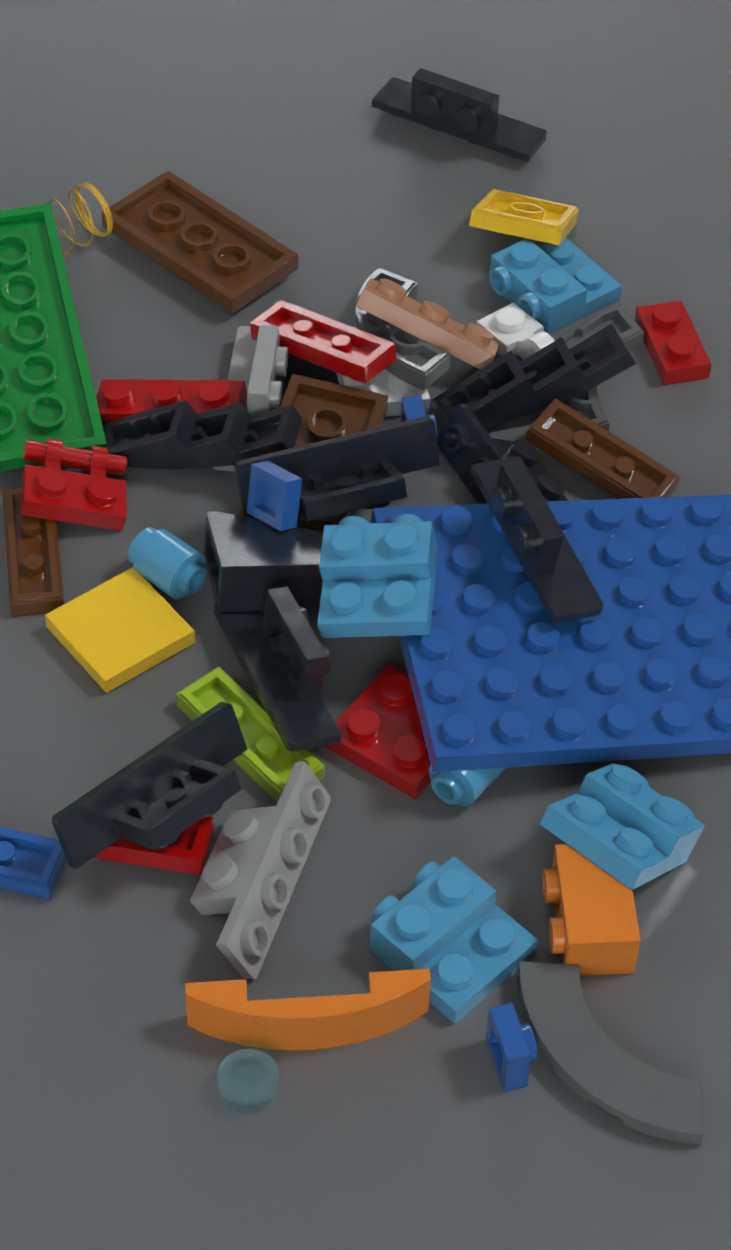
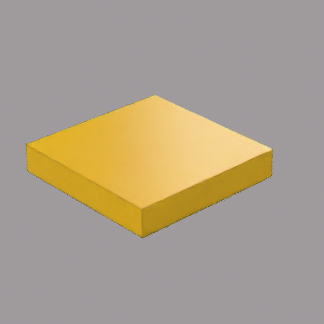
M493 189L471 210L469 226L559 246L575 227L579 209L576 206Z
M134 567L45 614L46 627L105 693L110 692L195 643V631L139 572L134 570Z

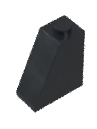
M206 511L204 556L218 612L264 611L267 590L281 587L289 588L299 607H304L306 610L319 609L323 584L319 570L323 532L299 527L279 531L259 519L218 511Z

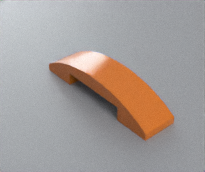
M430 969L369 972L367 994L247 1001L246 979L185 983L187 1026L223 1041L271 1050H318L356 1044L395 1031L415 1021L429 1011Z

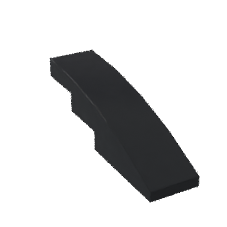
M611 323L571 349L568 348L563 338L560 337L520 363L511 350L430 400L429 406L441 430H443L460 404L468 405L483 427L489 428L542 411L555 398L562 402L590 390L632 367L636 362Z
M184 400L106 421L103 430L108 453L126 456V467L144 469H200L232 466L239 460L294 448L302 417L293 405L249 416L240 402L197 413L190 403Z

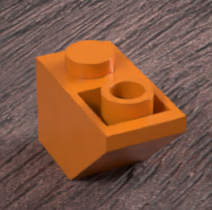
M555 845L552 868H543L542 871L544 903H554L556 916L555 918H549L548 932L551 954L561 953L562 964L579 965L580 976L635 974L641 939L633 890L569 845Z

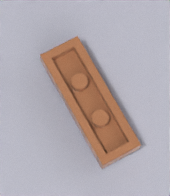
M372 278L369 279L356 304L357 307L478 369H482L493 362L499 343L492 340L493 335L488 330L474 323H467L464 326L449 318L450 313L445 308L434 302L424 301L421 304L405 295L406 290L402 286L391 280L381 278L378 282Z

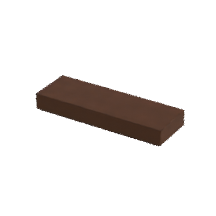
M556 398L527 429L525 440L618 499L669 497L678 486L679 475Z
M21 488L2 489L11 615L16 617L47 614L64 605L57 521L20 515Z

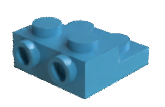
M567 237L559 246L549 243L537 246L532 240L524 239L491 255L489 284L498 295L506 298L510 303L514 302L543 325L544 332L549 335L620 300L622 285Z
M401 514L396 516L392 523L370 524L362 517L348 516L343 518L339 525H324L319 563L323 584L317 622L321 638L430 635L438 546L432 521H423L420 517L413 514Z
M615 763L586 774L578 793L548 805L540 822V825L631 890L686 863L705 827L703 823L695 819L693 812L683 803L674 798L660 795L650 788L647 780L638 772L627 766Z
M453 856L442 866L435 861L426 864L416 875L412 883L413 890L401 900L391 895L379 903L370 919L372 923L370 929V951L393 971L430 969L431 987L429 1002L451 1022L456 1024L516 972L519 967V961L527 962L537 953L538 939L495 904L497 891Z

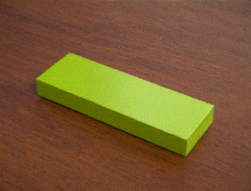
M217 667L176 694L177 706L192 721L220 702L232 704L248 749L233 760L277 803L295 762L305 761L319 781L325 778V765L308 749L294 752L288 751L266 710L220 667Z

